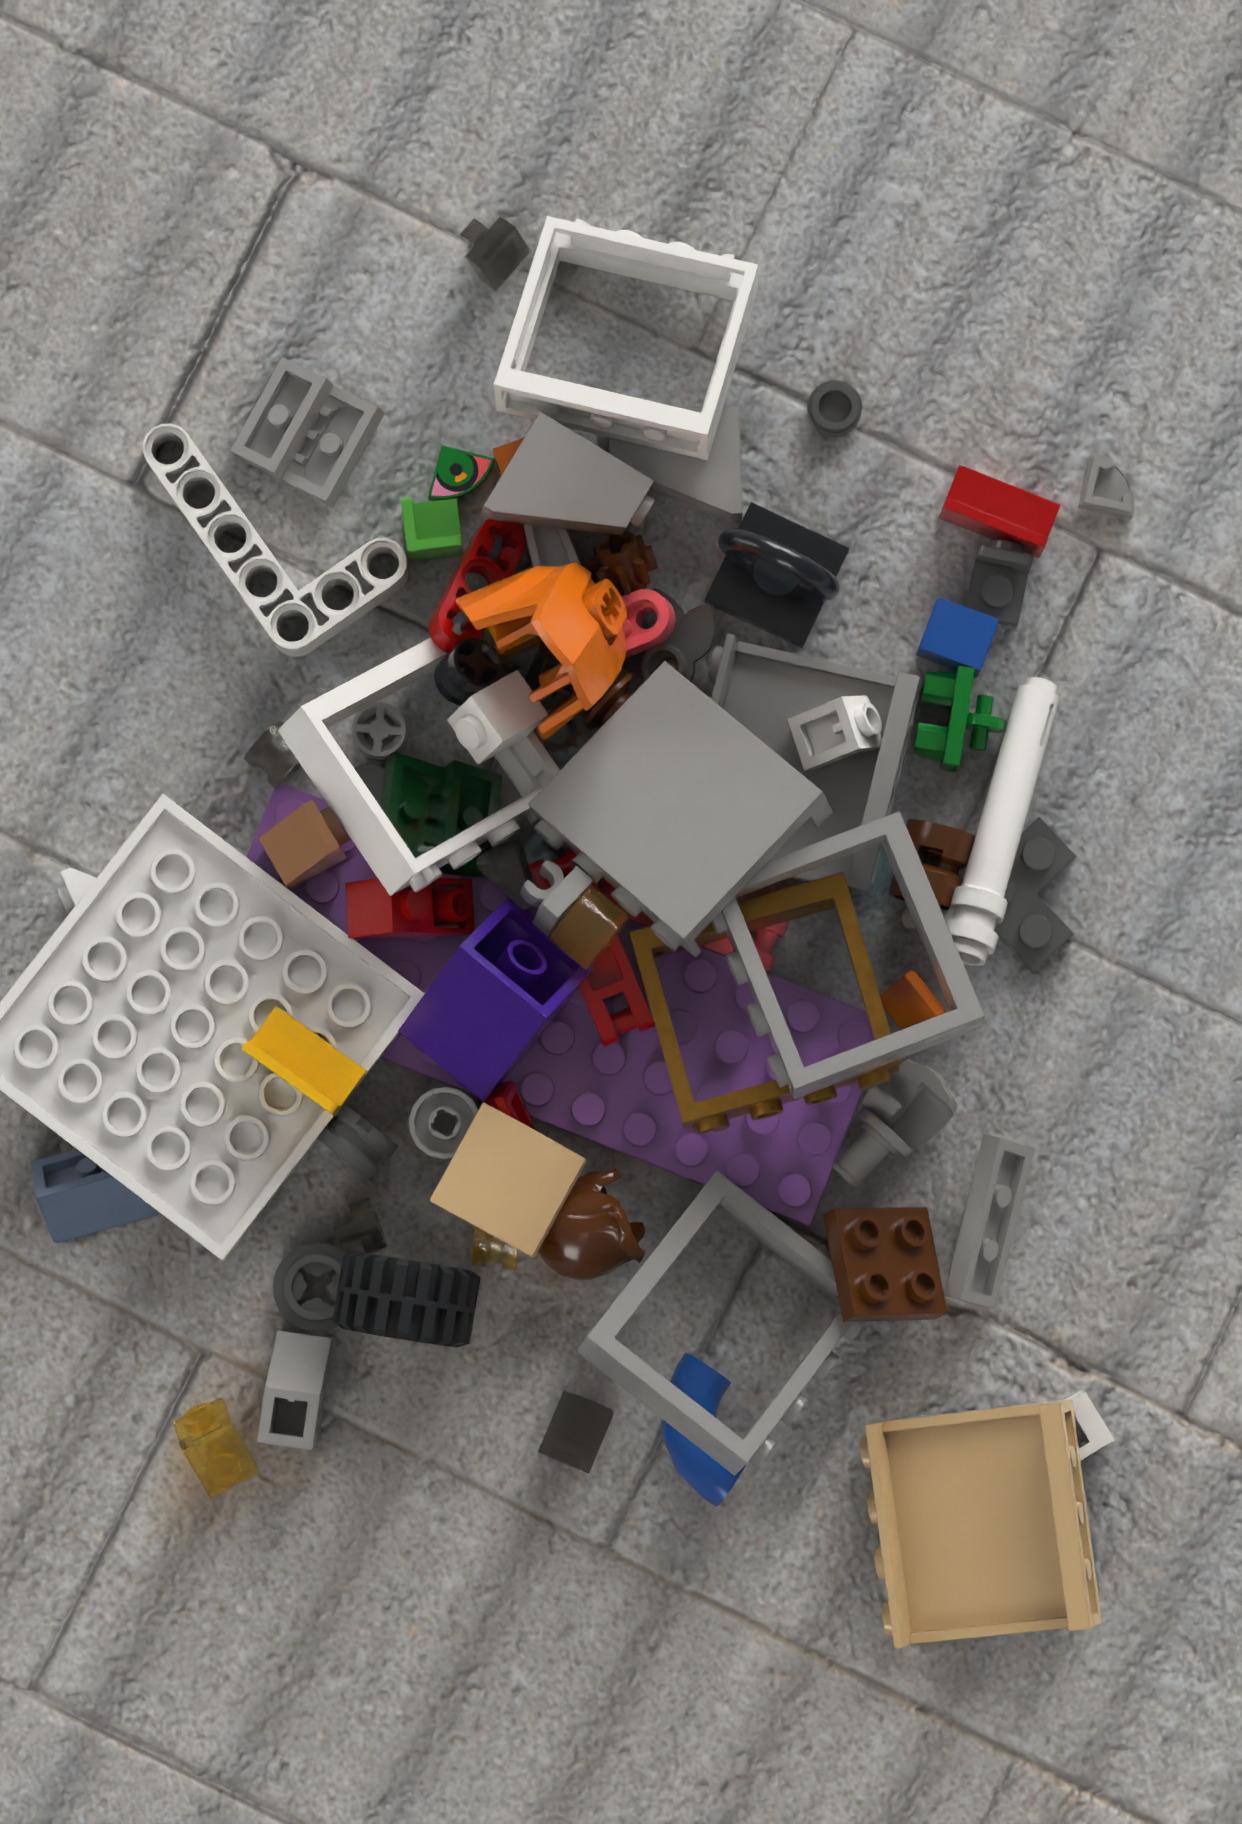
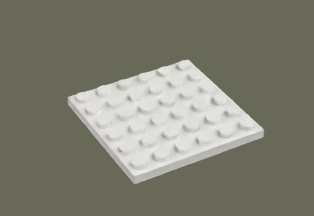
M162 794L1 1000L0 1090L224 1261L308 1152L320 1133L334 1118L332 1114L245 1053L241 1047L247 1040L250 1041L268 1015L277 1006L367 1070L361 1079L362 1081L398 1035L399 1028L425 993L353 938H348L344 931L166 795Z

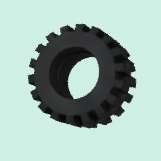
M357 1251L344 1254L332 1322L342 1329L456 1348L468 1345L471 1339L481 1277L467 1269Z

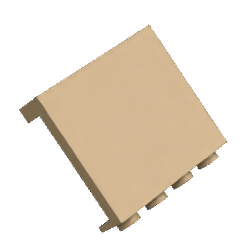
M1072 1399L879 1421L865 1425L866 1435L861 1437L860 1453L864 1467L871 1469L873 1491L868 1493L867 1506L872 1524H878L881 1546L875 1549V1567L878 1578L885 1580L888 1602H884L882 1606V1621L887 1636L892 1635L894 1649L917 1643L1068 1628L1069 1631L1092 1629L1102 1623Z

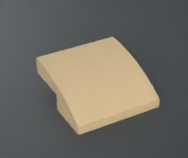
M483 1102L429 1201L534 1259L588 1160Z

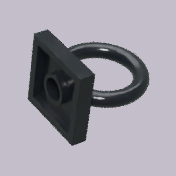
M751 502L739 528L727 529L719 536L718 545L725 554V558L705 597L704 603L803 649L825 601L834 599L839 593L840 585L836 577L850 548Z

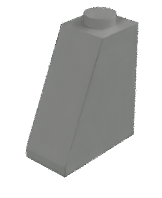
M724 405L708 461L598 435V447L654 480L649 490L729 523L742 522L739 405ZM703 406L678 408L701 413Z
M540 412L485 502L481 514L491 520L622 535L629 522L639 528L655 502L654 498L647 495L654 480Z

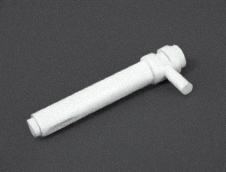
M1027 677L1024 685H1020L1017 688L962 885L955 888L949 909H941L963 964L983 966L986 963L987 955L993 954L999 936L994 932L996 924L1003 922L1008 905L1007 900L1004 898L1060 699L1056 694V684L1043 678ZM907 907L902 914L903 925L908 929H917Z

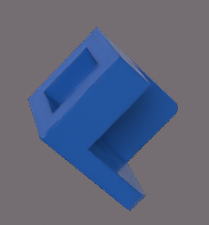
M939 598L935 602L916 655L957 670L958 666L975 668L974 677L977 678L1000 619Z

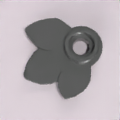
M654 588L652 590L666 598L675 611L676 621L674 629L668 639L660 645L626 658L622 667L641 673L642 679L645 682L664 661L667 662L673 659L677 664V671L692 682L695 674V663L709 653L715 640L716 621L711 606L705 604L695 607L685 614L675 599L665 592ZM649 613L644 617L642 623L644 629L651 628L655 624L657 619L656 613Z

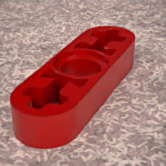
M487 519L472 535L429 622L430 637L434 644L442 651L450 654L451 650L461 640L468 637L481 638L486 628L476 630L467 616H465L460 626L462 633L457 635L452 631L453 622L451 620L461 611L455 600L472 592L466 584L467 573L480 574L487 580L489 585L512 576L526 547V536L519 523ZM496 534L503 539L501 546L503 550L494 560H491L486 556L490 553L495 543L493 536Z

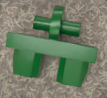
M958 666L955 673L926 672L924 677L921 704L949 708L946 727L925 723L917 724L913 754L929 760L940 761V769L956 772L957 767L960 766L965 728L972 730L969 748L977 751H986L988 732H1005L1006 720L991 716L994 697L978 695L975 713H968L975 668Z

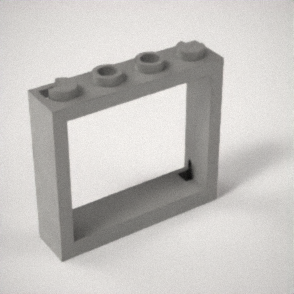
M900 811L768 861L711 921L716 934L725 931L727 933L733 952L727 953L726 959L737 985L747 983L754 1003L746 1005L753 1028L758 1037L765 1034L768 1035L775 1052L774 1055L767 1057L772 1075L775 1076L779 1088L788 1085L794 1100L982 1028L985 1017ZM881 843L950 1011L804 1067L736 898Z
M716 1171L576 1351L735 1476L748 1462L756 1468L759 1466L776 1443L775 1440L768 1436L779 1420L787 1426L793 1421L808 1401L801 1394V1391L811 1378L819 1384L822 1382L840 1358L832 1351L843 1336L851 1342L867 1321L843 1322L840 1310L743 1439L617 1341L615 1336L715 1208L840 1304L832 1260L724 1175Z

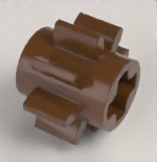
M624 531L622 535H604L598 540L596 546L593 547L596 558L586 561L587 569L592 573L591 578L593 582L597 584L604 579H608L614 584L621 596L629 595L636 590L646 589L648 584L651 583L648 572L658 568L652 545L645 546L641 535L634 537L628 531Z

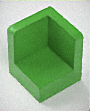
M412 497L401 498L406 547L410 562L463 555L464 549L457 498L423 503H413Z

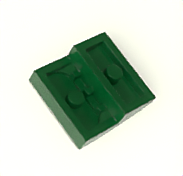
M394 752L385 762L380 807L413 856L417 858L499 811L502 775L457 760H453L447 766L441 767ZM487 840L478 845L482 850L481 853L468 863L455 870L450 863H447L439 869L444 874L488 877L492 874L494 847Z

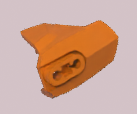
M577 562L563 566H535L455 600L460 610L468 617L476 630L498 624L496 627L495 643L499 649L526 634L539 635L548 649L561 663L540 674L538 677L540 687L528 695L533 703L543 700L570 684L573 686L574 692L548 713L549 716L535 728L538 735L544 741L583 709L587 711L595 705L618 676L626 656L627 644L623 623L627 617V610L619 591L608 579L595 584L591 578L592 573Z

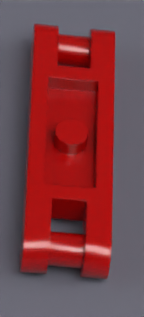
M569 848L564 849V856L551 861L561 868L564 878L576 867L572 860L577 855ZM544 858L528 864L537 888L541 890L551 888L549 881L539 873L542 864L545 862ZM593 882L583 902L556 929V933L560 940L594 967L579 988L604 1047L619 1042V1035L636 1028L641 1033L655 1027V1023L598 886ZM624 993L629 1008L609 1015L603 1000Z

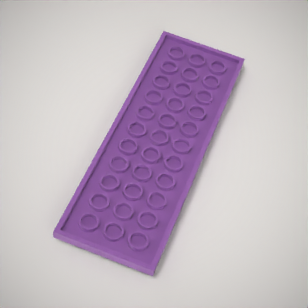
M277 781L247 858L285 886L261 844L259 837L311 799L314 800L320 811L329 805L324 799ZM342 826L350 840L340 846L347 859L292 889L291 892L348 935L345 883L378 877ZM492 866V874L488 877L444 873L439 877L472 879L475 930L508 897L532 917H535L539 908L527 903L520 893L528 879ZM608 911L652 1015L629 934L631 931L648 926ZM555 930V931L553 932V934L558 937V935H557V933H556V930ZM470 935L402 939H353L423 993H426L458 947ZM699 947L701 953L696 958L690 952L684 950L654 959L694 1103L776 1080L775 1076L772 1075L767 1057L775 1054L767 1034L760 1037L757 1036L746 1005L754 1003L747 983L737 985L726 957ZM766 973L804 1067L874 1041L866 1011ZM580 988L576 990L515 1068L502 1081V1083L509 1080L515 1082L530 1117L702 1185H706L713 1174L718 1171L768 1211L806 1226L811 1225L830 1176L831 1166L837 1158L863 1091L859 1090L858 1083L836 1089L838 1095L836 1098L819 1104L805 1105L804 1098L782 1104L784 1111L769 1118L752 1120L749 1113L728 1119L730 1127L716 1133L710 1131L698 1135L696 1129L685 1131L656 1026L641 1033L638 1028L619 1035V1042L604 1047ZM624 993L603 1000L609 1015L629 1008ZM400 1032L380 1057L475 1095L470 1090L464 1088L457 1079L428 1055L418 1050Z

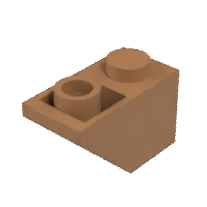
M313 799L299 806L259 837L282 881L290 891L347 859L340 846L350 841L332 809L328 806L320 811Z

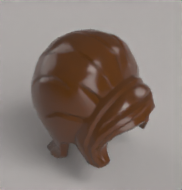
M617 1169L587 1172L579 1177L538 1251L544 1263L558 1274L577 1280H592L609 1274L620 1265L631 1260H636L638 1263L642 1261L645 1251L640 1248L638 1242L645 1234L644 1222L629 1223L620 1201L612 1195H608L605 1188L608 1184L621 1178V1174Z

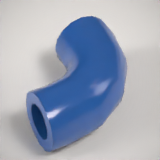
M686 1352L677 1364L670 1380L673 1385L715 1418H717V1409L720 1401L731 1384L723 1375ZM662 1419V1437L676 1471L702 1498L716 1507L719 1506L735 1485L745 1466L734 1476Z

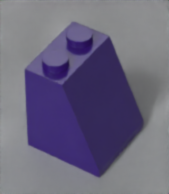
M509 897L458 947L398 1030L418 1050L428 1055L457 1079L464 1088L470 1090L483 1102L510 1074L594 969L591 964L553 933L549 937L546 936L532 923L534 917Z

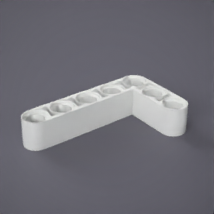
M172 423L155 426L146 434L143 441V454L151 470L275 646L282 653L291 657H301L311 653L397 593L406 584L409 577V563L403 548L391 539L376 538L360 547L298 591L189 435L181 427ZM167 441H177L184 445L182 457L173 464H162L156 460L158 448ZM202 484L213 487L215 489V496L209 506L195 509L187 504V496L193 487ZM230 528H237L246 533L244 546L234 553H226L218 548L220 535ZM381 554L392 555L399 561L397 572L387 579H378L369 573L371 561ZM261 572H269L277 577L275 591L266 597H256L249 592L251 579ZM336 585H345L354 591L352 603L343 610H332L325 605L324 598L326 593ZM292 616H300L309 622L307 634L303 639L296 642L286 641L280 636L282 623Z

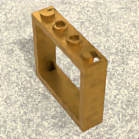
M844 872L738 901L749 932L836 908L873 1038L877 1040L891 1034ZM710 922L694 940L698 946L727 939L728 936L726 931L716 934ZM651 926L629 932L685 1131L696 1129L698 1135L710 1131L716 1133L730 1127L728 1119L749 1113L752 1120L769 1118L784 1111L782 1104L804 1098L805 1105L819 1104L836 1098L838 1096L836 1089L858 1083L859 1090L872 1089L877 1084L891 1081L890 1074L899 1071L898 1059L795 1100L788 1085L779 1088L777 1081L773 1080L694 1103L654 961L656 958L686 949L680 945L675 951L671 950L651 931Z

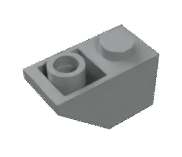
M277 1331L264 1389L257 1443L306 1450L317 1448L333 1338Z

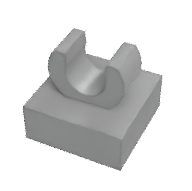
M546 860L542 864L539 873L549 881L551 888L541 890L534 883L527 880L520 893L527 903L539 907L532 923L549 937L583 902L594 880L578 866L564 878L561 868L554 862Z

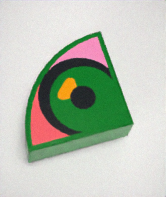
M442 445L428 500L456 499L471 493L484 483L490 475L495 463L494 458Z

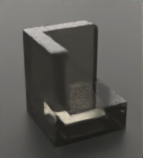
M564 1389L538 1452L589 1474L614 1415L613 1410Z

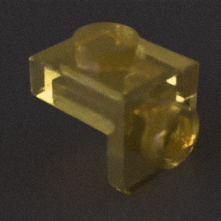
M217 1398L210 1403L197 1404L187 1410L183 1417L174 1422L181 1450L209 1498L259 1473L256 1461L235 1427L223 1398Z

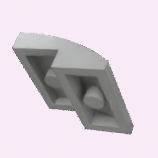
M282 357L230 452L270 476L333 508L385 413L378 406L334 386L327 378Z

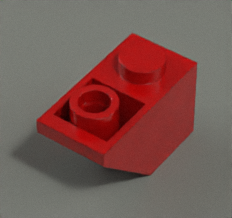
M378 878L345 883L348 938L402 939L470 935L475 931L472 879L438 878L418 892H414L409 885L392 896L388 894Z

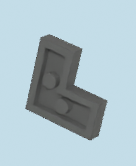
M1040 816L1021 834L1004 895L1008 905L1003 922L996 924L994 931L1031 972L1074 934L1037 894L1077 857Z

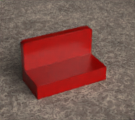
M959 465L938 518L992 540H1004L1023 546L1022 552L1040 558L1061 504Z

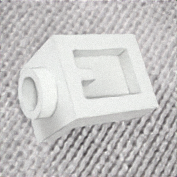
M866 695L842 696L787 719L804 771L816 770L858 752L874 751L879 749L881 745V719L878 711L870 703Z

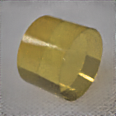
M591 886L559 923L550 936L549 941L587 971L610 946L631 916L595 887Z

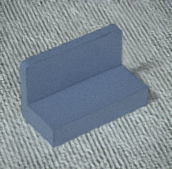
M78 1149L31 1162L36 1200L52 1240L55 1243H61L156 1216L159 1213Z

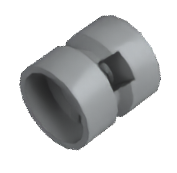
M449 1087L432 1089L421 1095L411 1109L409 1117L410 1135L416 1146L431 1158L451 1161L479 1109L475 1102L461 1090Z

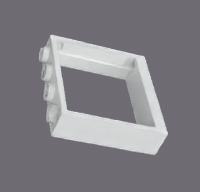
M547 216L494 381L496 411L536 420L539 413L542 412L567 428L708 461L758 292V264L736 260L733 254L719 256L697 251L690 245L681 242L666 244L645 239L629 230H617L614 232L593 227L577 218L575 222ZM560 261L734 301L701 413L525 372Z
M460 623L453 625L452 631L457 635L462 633ZM431 638L304 704L278 729L288 747L390 896L409 885L414 892L420 891L442 875L440 867L450 863L454 870L458 869L481 853L482 850L478 845L488 840L492 847H495L520 830L517 823L527 818L531 825L539 822L528 804L560 771L532 730L524 739L494 755L522 798L419 857L415 858L328 731V728L434 672L436 665L448 653L439 649Z

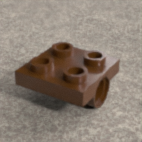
M927 1207L834 1208L823 1215L843 1322L935 1320L947 1314Z

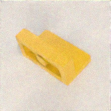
M277 1006L274 1007L250 1041L247 1040L241 1047L245 1053L334 1117L367 1072L363 1067Z

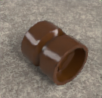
M908 819L906 827L940 909H949L955 888L962 885L963 879L958 875V872L967 867L975 836L950 826L924 820ZM928 855L942 858L940 867L924 863ZM893 874L888 895L905 901Z

